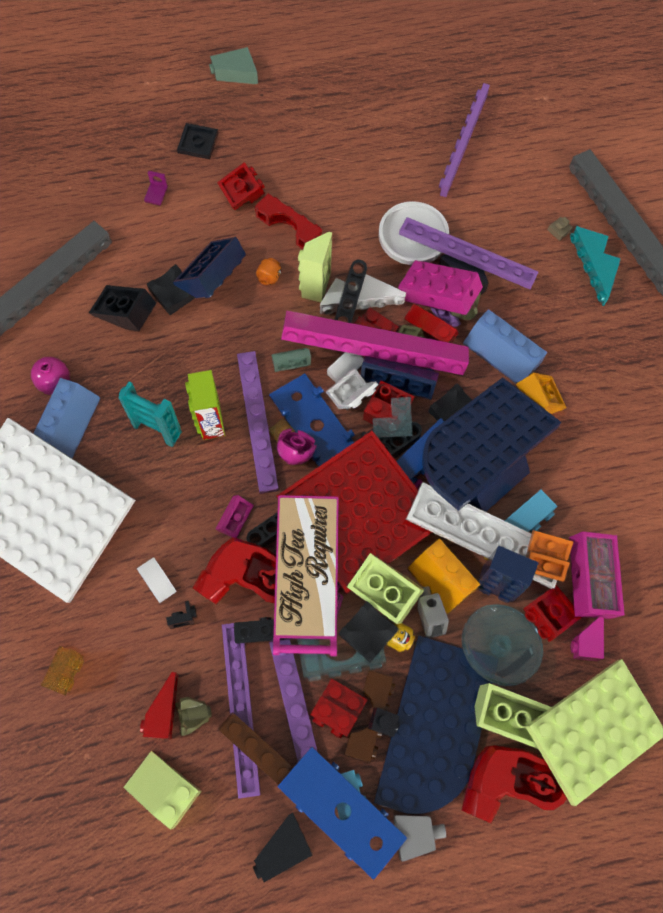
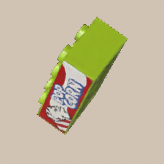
M212 370L188 374L189 381L185 382L189 395V409L197 429V434H201L203 440L225 436L220 402Z

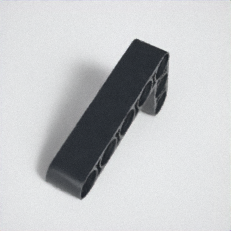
M355 260L349 267L334 320L338 321V318L343 317L347 323L352 322L367 272V265L363 260ZM354 265H360L363 269L362 273H356L353 269ZM354 282L357 285V291H350L348 284ZM344 300L351 301V309L343 307Z

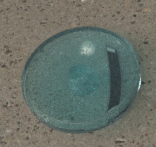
M487 605L476 610L464 625L462 648L465 657L471 667L484 679L498 685L514 686L527 681L539 669L543 658L542 640L534 624L529 622L520 611L506 605Z

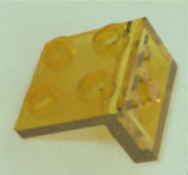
M59 646L41 686L66 696V693L70 692L74 685L73 678L76 672H79L83 666L84 660L82 659L84 656L72 649L68 650Z

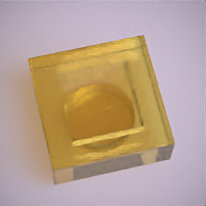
M282 418L269 429V433L278 442L279 435L283 430L292 429L291 432H295V430Z

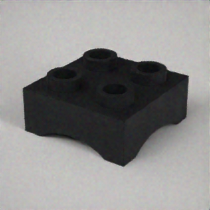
M176 264L161 277L147 283L149 292L169 315H172L195 299V297L173 284V281L182 273Z
M455 384L443 397L430 406L428 412L437 421L440 418L446 421L471 402L472 399L463 391L460 385Z
M366 601L354 617L341 629L339 635L371 663L399 629Z

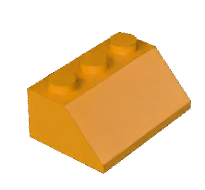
M438 539L407 568L423 587H430L432 594L439 593L446 614L451 612L480 586V583L441 539Z

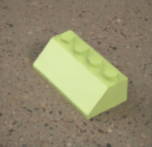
M327 232L305 243L304 249L299 252V290H301L302 298L322 302L331 275L332 232Z
M488 683L479 687L475 703L476 724L478 727L538 749L525 726L551 707Z

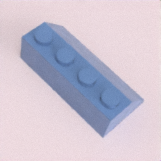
M489 309L477 321L463 342L470 350L516 384L531 375L543 362L547 354L545 350Z
M60 378L34 434L70 458H73L100 397L78 383Z

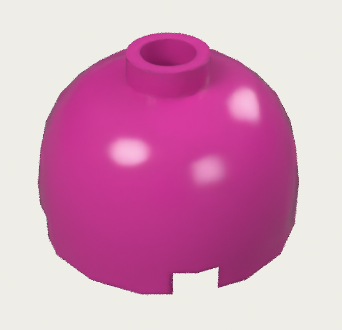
M43 357L37 360L31 369V380L37 390L47 395L53 394L60 378L70 381V372L66 364L59 358Z
M292 429L283 430L279 435L277 443L279 456L289 465H302L308 462L316 450L314 438L301 430H298L297 433L291 432Z

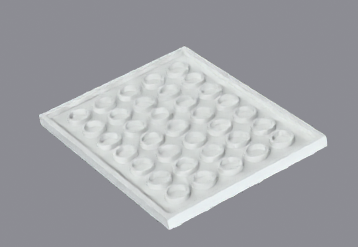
M7 418L0 429V557L66 603H70L136 500L14 420Z

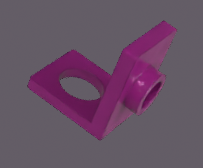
M148 171L150 186L144 201L161 206L168 188L165 174ZM153 177H159L162 181H157Z

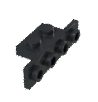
M262 617L259 618V621L235 622V643L273 641L274 619Z

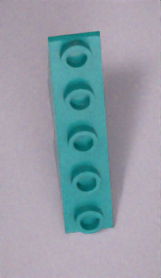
M576 226L574 233L570 235L571 242L575 245L577 255L583 262L584 271L588 273L590 284L597 293L598 301L604 306L610 297L621 258L604 253L609 236Z

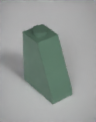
M248 47L210 56L211 64H209L211 74L215 75L216 81L258 84L257 70Z

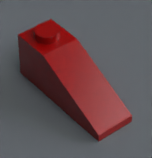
M413 304L404 317V320L415 327L422 328L424 333L437 341L453 343L459 334L457 329Z
M171 672L145 714V720L141 721L140 733H143L144 738L172 740L179 677L176 672Z

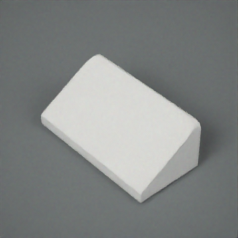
M345 352L327 369V375L337 383L352 369L358 370L362 366L364 359L361 355Z

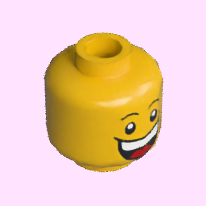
M394 622L393 624L399 630L386 645L398 652L409 650L415 639L413 630L403 623L396 624Z

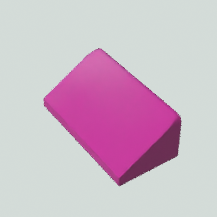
M239 495L233 496L216 526V530L227 536L237 538L254 505Z

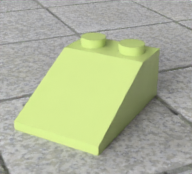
M371 553L347 586V588L365 601H368L374 608L396 624L403 622L425 590Z
M153 751L149 753L123 787L170 830L177 826L201 793L198 787Z

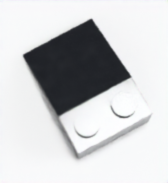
M106 285L89 311V314L126 330L140 331L155 307L156 302L146 289Z

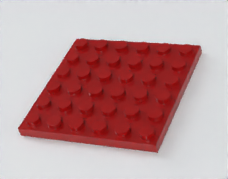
M373 431L364 435L276 496L277 500L280 495L338 497L337 582L346 595L352 591L347 586L370 553L385 563L390 564L433 533L406 520L418 489Z

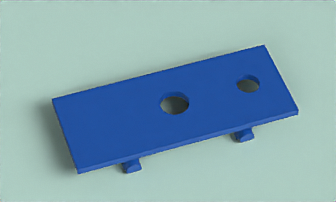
M303 374L270 393L269 396L294 432L297 433L298 430H301L314 438L316 450L312 460L319 467L354 442L351 438L355 434L352 429L348 432L344 429L320 394L324 392L322 387H314L307 375ZM294 393H300L302 395V399L299 401H294L292 399V395ZM314 420H320L323 422L324 427L321 431H313L310 424Z
M311 747L277 787L296 804L295 807L301 813L304 812L345 852L344 855L350 861L353 860L374 880L407 840V837L386 818L389 814L383 808L379 811L338 772L340 767L335 762L329 764ZM342 802L347 803L351 809L350 816L345 820H340L335 815L336 806ZM375 836L382 839V847L379 850H373L370 847V840Z

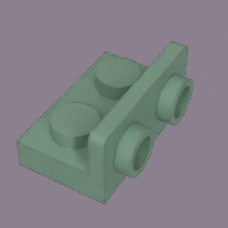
M307 348L271 355L275 372L311 365V354Z

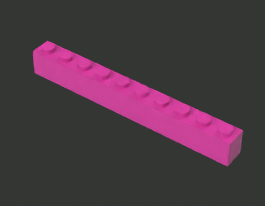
M286 311L281 340L464 375L469 364V347Z

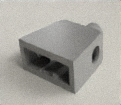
M428 586L423 587L425 590L418 600L417 608L425 637L430 639L445 635L449 620L439 593L432 594Z
M393 815L395 827L407 837V840L398 849L401 861H407L435 851V839L447 837L445 825H432L430 816Z

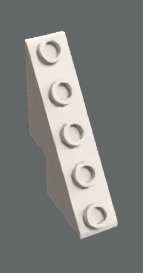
M366 274L355 310H366L370 307L382 308L386 305H402L405 302L406 292ZM335 278L320 303V314L330 315L337 311L345 284L344 281ZM348 284L350 291H357V285ZM344 300L343 307L351 309V301Z

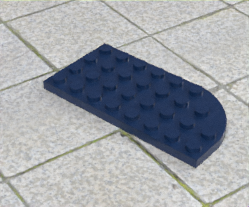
M502 377L430 433L422 455L425 476L431 487L459 511L559 428L561 421Z
M418 635L397 715H399V728L394 737L390 739L373 803L403 813L423 814L446 806L461 793L469 781L482 730L476 724L475 703L480 685L493 683V677L491 676L495 675L498 659L468 650L464 651L462 648Z

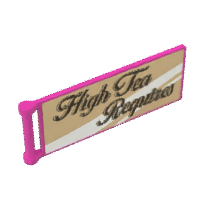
M278 496L273 655H279V653L337 656L338 497ZM280 638L330 639V646L280 645Z

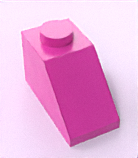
M598 617L574 638V641H571L573 659L589 661L604 659V617Z

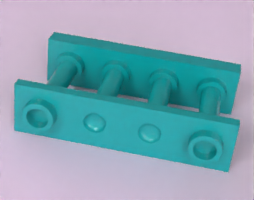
M129 381L126 387L124 386L120 390L118 398L133 428L137 430L142 423L162 433L165 443L173 447L182 430L171 401L164 398L161 404H155L139 396L133 383Z

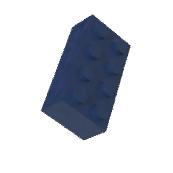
M498 545L483 565L477 580L480 583L479 591L488 595L492 593L498 596L499 600L506 603L514 602L531 585L539 562Z

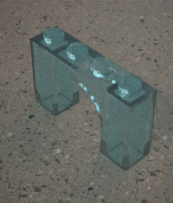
M297 639L298 645H319L318 639ZM384 648L371 663L358 652L350 659L344 661L332 660L325 654H300L303 677L308 679L309 682L321 680V676L329 675V678L341 676V672L349 671L350 674L362 672L361 668L370 667V670L382 668V664L386 663Z

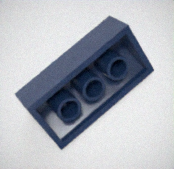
M237 237L211 241L173 281V284L195 298L211 297L216 288L224 283L223 280L233 273L232 270L241 264V260L246 256Z
M368 356L364 358L361 369V377L366 383L376 381L379 385L380 381H383L408 394L429 400L432 399L439 373L432 369H423L413 365Z
M526 456L471 500L469 504L485 512L493 507L530 473Z

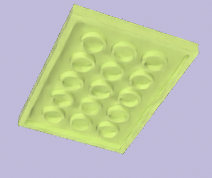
M622 659L612 663L525 726L572 806H577L663 738L662 724Z

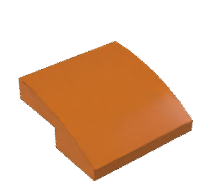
M532 530L526 557L539 562L535 574L564 582L570 564L568 558L573 541Z

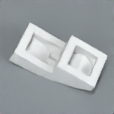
M154 557L137 568L159 603L177 592Z

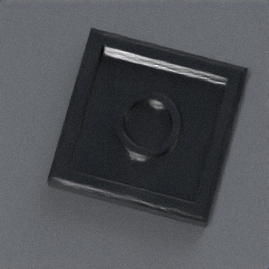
M186 123L177 148L178 154L210 159L218 136V129Z

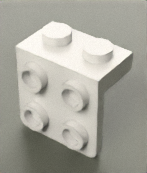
M352 369L329 388L326 393L338 409H349L351 407L354 409L362 403L361 399L363 397H368L376 391L375 387L378 386V383L376 381L366 383L358 371Z

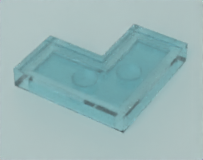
M410 397L391 398L392 417L373 418V432L378 438L412 436Z

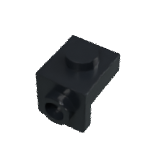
M373 708L368 729L381 733L384 736L394 737L399 728V715L380 708Z

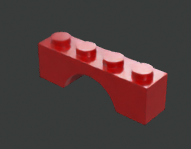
M269 193L255 206L256 218L268 226L276 223H285L292 226L296 231V245L304 249L305 243L322 235V229L317 224L311 223L304 215L298 214L292 207L286 206L277 197H273Z

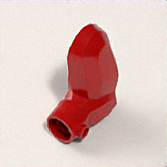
M232 537L213 554L205 570H201L192 589L217 605L230 590L229 586L236 582L244 588L253 590L266 602L275 604L276 555L260 545Z
M491 745L486 746L482 750L473 766L468 788L465 790L461 811L492 824L501 805L499 801L505 795L520 800H527L543 810L557 809L565 803L567 797L543 757L524 749Z

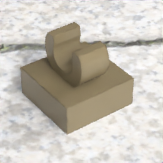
M560 217L549 225L547 230L560 241L572 232L573 227L569 224L570 221L566 217Z

